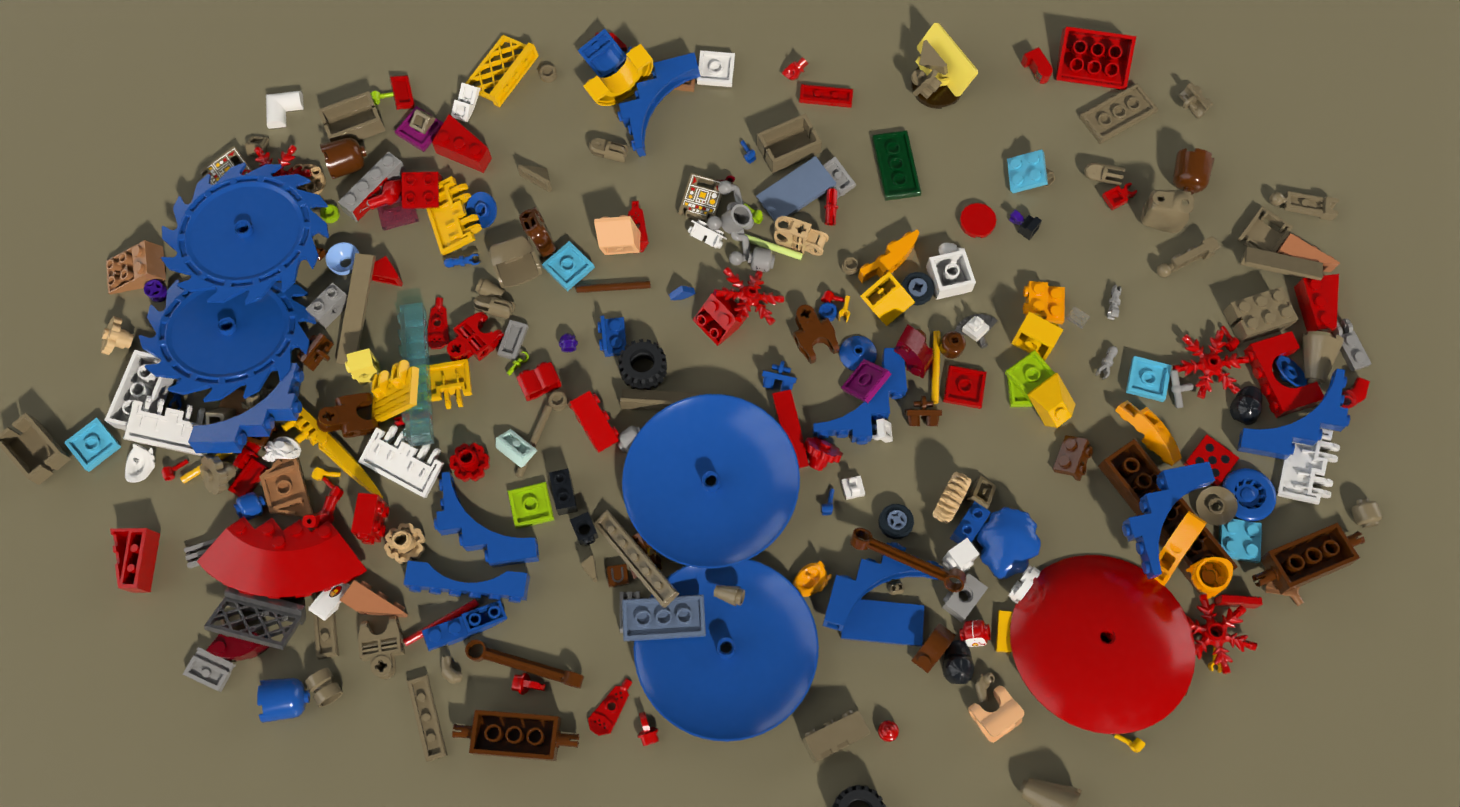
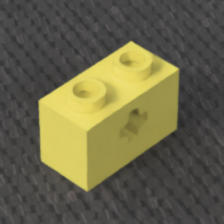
M369 348L346 354L348 360L345 362L347 372H351L352 378L356 379L360 385L372 382L373 376L381 372L379 361Z

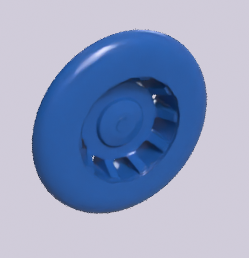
M1242 468L1231 472L1224 479L1222 487L1231 491L1237 500L1236 517L1246 521H1259L1272 513L1276 504V491L1272 482L1263 473L1254 469Z

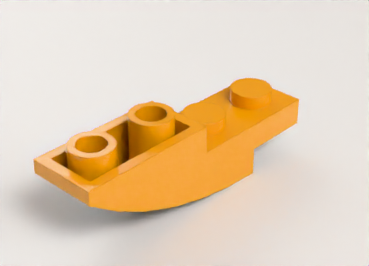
M918 229L913 232H907L897 241H891L886 247L885 254L880 255L871 264H864L860 268L858 275L861 283L876 275L882 278L887 272L892 274L912 252L918 239Z
M1128 400L1116 408L1115 411L1123 420L1128 421L1139 433L1145 435L1141 442L1149 450L1154 451L1160 456L1163 462L1173 466L1182 459L1179 448L1171 433L1150 409L1145 407L1139 410Z
M1188 511L1159 553L1162 574L1154 578L1163 586L1166 585L1207 522Z

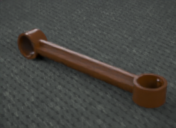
M856 528L853 531L850 544L858 550H867L869 548L944 581V586L951 592L963 590L967 577L962 570L954 568L947 571L874 539L872 533L865 528ZM949 578H957L961 583H954Z
M477 639L471 640L465 648L467 657L472 661L488 660L581 689L584 676L578 673L561 670L488 648L485 643ZM475 644H481L483 646L482 655L473 658L470 655L471 647Z

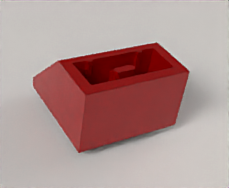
M711 293L693 318V321L718 346L737 331L747 317L744 315L742 322L736 321L735 317L738 312H735L734 309L739 307L732 298L725 300V296L715 297Z

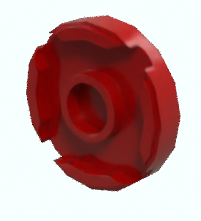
M970 204L961 212L960 227L970 237L984 238L990 235L996 226V215L985 204Z

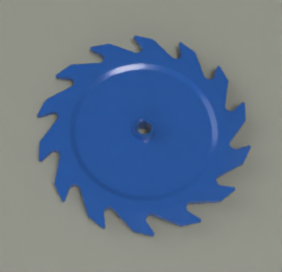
M244 162L230 167L213 185H211V175L207 174L197 183L190 204H185L181 196H179L173 207L178 225L177 228L170 230L162 226V239L177 252V255L175 257H161L169 270L191 276L189 280L177 283V286L189 292L217 290L214 295L207 299L208 303H225L249 291L244 302L245 305L261 300L277 281H282L281 291L283 293L287 291L296 281L301 261L307 260L312 269L317 262L319 255L313 236L321 234L329 238L327 223L312 211L315 207L327 208L328 205L320 195L298 189L301 185L311 183L310 179L299 174L273 176L274 173L282 168L281 164H265L242 175L246 167Z
M176 280L167 290L165 310L158 311L153 305L149 307L147 319L156 335L153 338L139 335L143 350L161 360L158 364L145 365V368L156 377L180 379V383L168 388L169 392L186 395L212 389L203 399L205 403L222 400L241 386H246L243 398L246 399L261 390L273 371H278L279 380L281 381L291 370L292 350L299 348L305 355L308 352L310 341L302 330L300 323L306 321L316 324V320L306 311L307 307L293 300L295 297L308 296V292L296 284H293L283 293L281 291L282 283L276 282L261 300L245 305L244 302L249 291L225 303H208L207 299L214 295L217 290L189 292L178 287L177 283L180 282Z

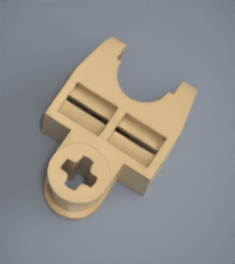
M781 216L775 221L774 241L776 244L801 252L803 255L807 251L813 255L821 256L829 236L822 231L811 229L812 224L795 218ZM785 221L788 223V227L780 228L778 223ZM780 233L781 235L785 236L786 239L779 240L777 238V235Z

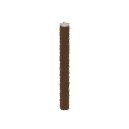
M650 281L576 285V292L651 288Z

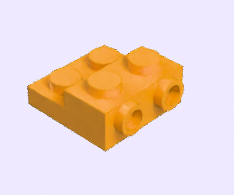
M1029 281L1023 289V297H1026V303L1023 304L1025 318L1030 311L1041 315L1043 319L1049 322L1063 324L1065 315V287L1048 286V282Z

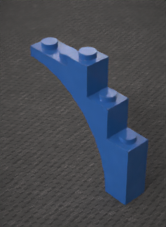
M695 52L654 62L655 70H652L654 79L636 83L638 89L635 91L636 100L619 104L620 111H617L620 122L623 121L625 128L628 127L630 136L633 135L634 140H631L633 151H637L639 157L646 155V129L656 106L676 87L689 80L701 77Z
M884 348L882 367L889 370L891 376L870 402H863L859 407L843 417L828 422L813 423V437L825 439L829 436L846 438L848 435H851V442H856V444L863 445L871 442L873 436L871 420L876 422L878 419H888L890 415L889 397L891 399H901L905 397L907 392L905 360L894 352L895 348Z
M291 363V370L261 402L244 413L228 420L208 425L193 426L188 443L195 453H242L243 447L247 443V437H270L275 421H297L299 413L302 411V403L297 397L299 396L301 382L304 380L303 371H301L297 363Z
M1336 369L1332 373L1328 390L1322 401L1305 417L1292 424L1278 428L1260 430L1243 428L1240 432L1237 451L1286 460L1290 455H1293L1295 443L1313 446L1320 441L1323 430L1320 428L1341 432L1346 426L1348 427L1350 422V415H1347L1348 408L1340 407L1343 406L1345 396L1342 395V389L1347 384V377L1344 376L1345 370Z
M1209 462L1163 470L1157 475L1156 480L1157 486L1161 491L1148 493L1140 498V510L1145 515L1129 517L1123 522V534L1125 537L1127 536L1128 542L1136 540V550L1141 555L1143 561L1142 570L1148 579L1156 578L1162 574L1159 561V539L1163 523L1169 511L1182 496L1193 490L1209 486L1215 481Z
M450 472L442 473V479H439V487L443 491V498L440 499L441 509L444 511L436 512L437 518H434L435 530H438L441 535L462 533L459 534L460 546H463L466 551L488 549L484 552L485 561L489 562L491 567L539 561L538 541L535 537L516 538L504 536L490 531L477 523L461 505L452 474Z
M886 543L901 551L905 552L906 548L902 547L899 543ZM882 555L880 564L870 558L861 559L855 580H852L847 575H836L822 626L842 632L847 617L855 604L866 593L883 583L905 577L938 579L885 555ZM926 561L943 569V566L935 561Z

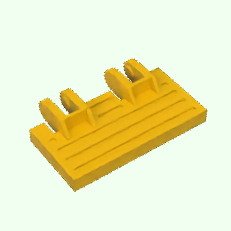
M453 176L439 182V208H426L440 253L444 256L475 241L474 234L482 230L480 224L472 225L479 220L478 215L471 214L468 216L464 203L471 197L470 193H464L468 190V185L464 183L457 185L456 179Z
M403 359L392 366L391 374L383 370L373 376L371 419L381 423L417 405L418 367H410L408 360Z
M468 359L418 367L417 401L420 414L425 413V401L427 403L442 400V392H444L446 409L452 408L451 395L456 394L458 407H463L462 390L464 396L472 395ZM413 407L407 410L408 416L413 414Z

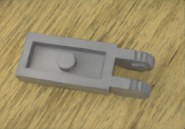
M1348 318L1342 319L1341 325L1343 330L1337 322V328L1332 333L1335 338L1336 335H1339L1344 339L1340 351L1350 370L1355 371L1370 366L1372 363L1358 336L1353 331L1351 321Z

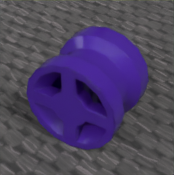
M150 280L145 284L144 293L152 301L162 302L166 299L168 289L160 281Z

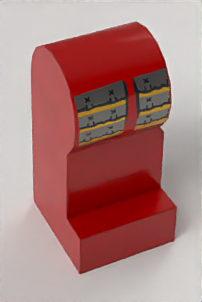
M1038 47L1023 55L1021 60L1022 66L1024 68L1029 66L1038 83H1047L1053 68L1041 49Z

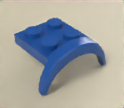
M603 29L578 50L600 78H606L615 74L626 61V54L606 29Z

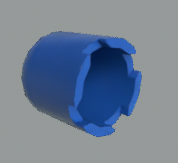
M297 678L260 680L261 685L258 686L257 704L258 706L262 705L263 714H259L262 723L299 717L304 712L306 703H310V691L305 690L304 684Z

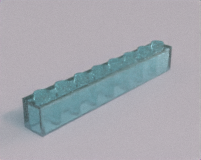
M422 302L400 305V313H397L398 323L401 324V329H398V336L402 344L399 345V353L402 356V360H408L410 367L419 368L417 405L402 412V420L405 423L403 438L408 441L411 447L433 444L434 430L427 312Z

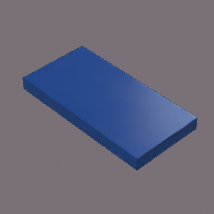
M860 599L847 617L841 632V639L922 647L924 605Z

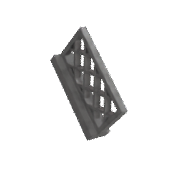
M227 587L224 591V599L206 622L204 628L207 631L283 650L299 624L303 625L306 620L305 605L281 599H270L266 596H251ZM226 606L236 608L228 612L224 611ZM250 611L256 614L244 617L243 612ZM240 615L241 619L229 622L228 617ZM269 616L275 619L263 622L262 617ZM222 619L226 621V624L220 626L213 625L216 621ZM259 620L260 624L251 627L247 624V622ZM284 621L293 622L291 625L283 627L281 624V622ZM241 624L245 626V629L239 631L232 628ZM278 624L280 629L268 632L266 627ZM263 629L265 634L259 636L252 634V632ZM280 634L284 636L281 642L271 638Z

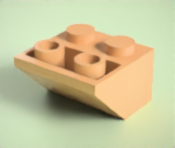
M620 215L619 217L612 218L605 216L600 219H594L598 245L604 255L640 253L641 232L631 216Z

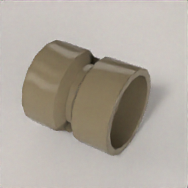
M329 668L321 669L305 680L309 691L315 693L313 698L319 708L333 703L343 695L339 684L333 682L335 678Z

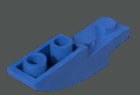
M498 600L463 613L458 618L422 630V635L428 651L447 644L450 646L490 629L507 620V616L501 601Z

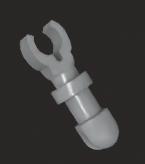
M1117 285L1112 287V298L1109 299L1110 307L1107 312V318L1111 320L1119 316L1118 306L1121 303L1119 296L1122 289L1120 286L1117 288Z
M1111 346L1107 349L1106 357L1102 359V365L1095 373L1098 376L1103 371L1104 377L1102 380L1106 379L1110 374V367L1114 363L1113 358L1118 353L1117 347Z

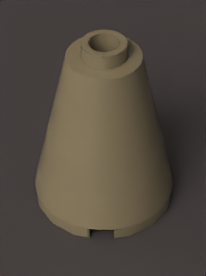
M1308 331L1307 335L1303 333L1304 375L1308 384L1318 382L1321 385V383H1325L1343 345L1344 339L1341 336L1336 335V338L1330 337L1331 333L1322 331Z
M1029 778L1028 781L1023 780L1019 792L1023 793L1022 798L1033 807H1076L1082 790Z

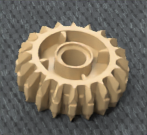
M955 472L951 476L933 511V517L938 521L946 524L952 521L971 485V479L967 475Z

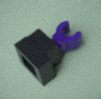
M1014 210L1009 218L1010 222L1017 225L1020 224L1018 233L1028 240L1039 230L1042 222L1038 217L1033 218L1030 215L1024 219L1017 210Z

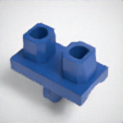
M781 360L780 365H772V370L779 371L778 374L764 370L762 372V376H764L763 387L773 389L775 379L782 380L780 391L792 390L797 378L782 375L783 372H791V368L784 366L785 361Z

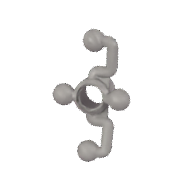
M724 180L719 183L718 190L723 195L733 191L735 202L728 204L727 211L722 214L721 218L711 216L707 221V225L711 230H718L722 227L725 232L731 234L735 241H742L743 254L739 251H734L729 256L730 263L737 266L748 260L750 244L748 236L744 234V229H751L754 221L750 209L743 205L739 187Z

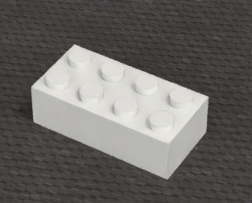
M134 350L104 421L114 428L126 430L133 401L143 402L141 411H143L147 395L152 396L148 412L156 413L158 400L163 398L166 401L169 393L168 388L172 386L174 381L172 378L156 377L145 368V365L160 363L161 360L150 353Z

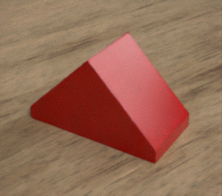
M387 256L375 261L372 281L402 287L403 283Z

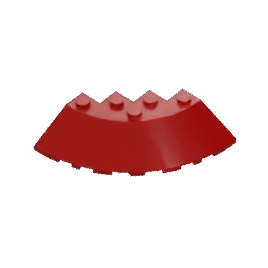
M243 516L228 526L197 561L211 577L220 581L228 588L231 587L243 594L266 596L270 599L293 596L296 598L307 597L315 592L332 590L331 587L341 583L346 584L367 571L329 520L313 531L305 527L301 519L282 530L273 518H270L254 529Z

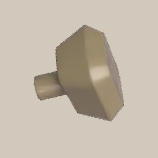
M901 582L890 583L888 591L891 595L902 594L904 592V585Z

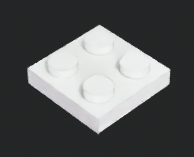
M700 50L698 68L701 77L697 78V84L732 87L735 53Z

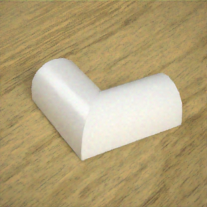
M301 91L266 95L268 129L286 127V111L304 109L303 93Z

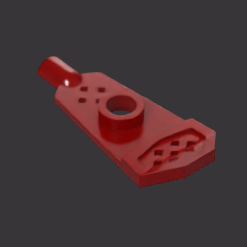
M638 200L632 201V209L628 211V216H631L635 224L640 225L638 228L641 232L640 252H643L649 244L643 210L639 208Z
M440 297L436 298L435 306L431 308L424 342L431 349H442L450 342L447 310L443 307V298ZM439 320L441 321V324L439 326H435V321Z
M625 678L621 686H615L588 718L590 731L598 736L611 734L629 697L627 690L632 684L630 680ZM609 703H615L616 707L614 710L608 709Z

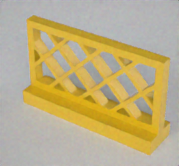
M502 35L467 80L466 84L472 85L474 82L480 81L481 85L476 86L480 88L479 96L492 101L495 106L501 107L539 55L534 44L528 42L526 45ZM504 42L510 44V47L501 49ZM523 49L520 54L515 55L514 50ZM512 51V56L503 58L504 53ZM500 55L501 59L491 61L494 56ZM514 61L510 67L505 68L504 63ZM502 64L503 69L493 71L494 66ZM490 68L491 72L481 73L484 69ZM504 74L500 80L495 81V76ZM492 77L493 82L483 84V79ZM494 87L489 94L485 92V89Z

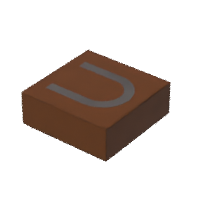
M627 564L607 566L609 588L629 585Z

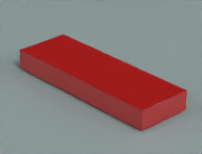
M801 84L799 103L851 108L853 89Z

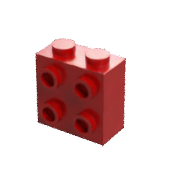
M358 493L351 532L363 544L374 545V542L381 543V539L386 533L384 523L385 518L389 516V506L378 494Z

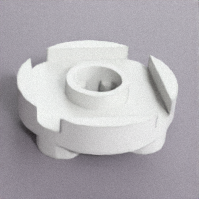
M1029 565L1022 574L1021 582L1017 580L1008 595L1011 597L1010 599L1018 604L1019 600H1022L1033 585V579L1037 578L1041 571Z

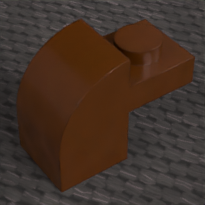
M939 623L911 661L926 673H929L956 635Z

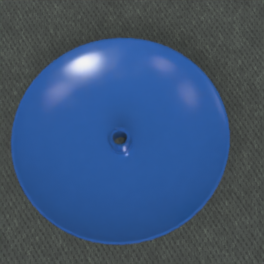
M722 394L688 397L656 413L634 438L625 459L622 476L623 498L627 513L633 526L646 543L655 551L674 562L706 569L724 568L742 563L768 548L789 523L795 510L800 488L797 456L788 435L781 425L757 405L741 398ZM709 478L716 479L714 485L709 486L706 484Z
M750 559L724 568L706 569L684 566L671 574L667 579L680 593L678 596L704 595L706 636L634 641L636 672L651 704L667 721L680 730L693 736L713 741L729 742L753 738L766 733L785 721L797 709L808 693L818 662L819 643L815 621L810 608L797 588L771 567ZM716 585L740 586L741 589L745 590L743 604L741 606H733L714 597ZM729 644L732 650L724 653L721 651V646Z

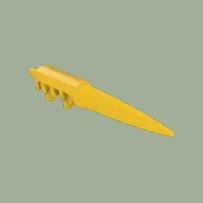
M303 407L297 421H287L281 425L285 431L296 427L300 433L294 438L296 442L300 444L305 439H309L313 446L318 443V448L352 479L371 494H378L383 499L376 485L355 458L330 432L321 431L317 426V420Z

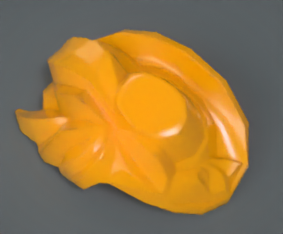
M819 560L818 563L805 565L797 573L792 584L803 597H809L817 592H822L831 579L832 574L827 575L825 565Z

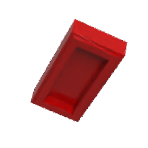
M408 75L390 77L396 110L414 108L415 104Z
M251 458L228 490L238 497L253 492L261 481L260 475L269 468Z
M1221 594L1214 599L1215 606L1239 607L1242 605L1245 608L1255 609L1263 605L1262 598L1255 596Z

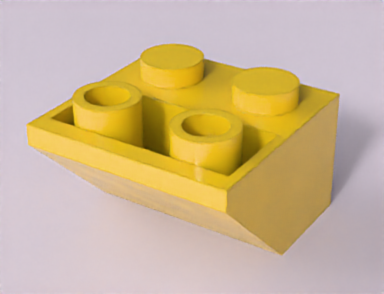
M887 272L861 295V298L886 326L915 303L890 272Z

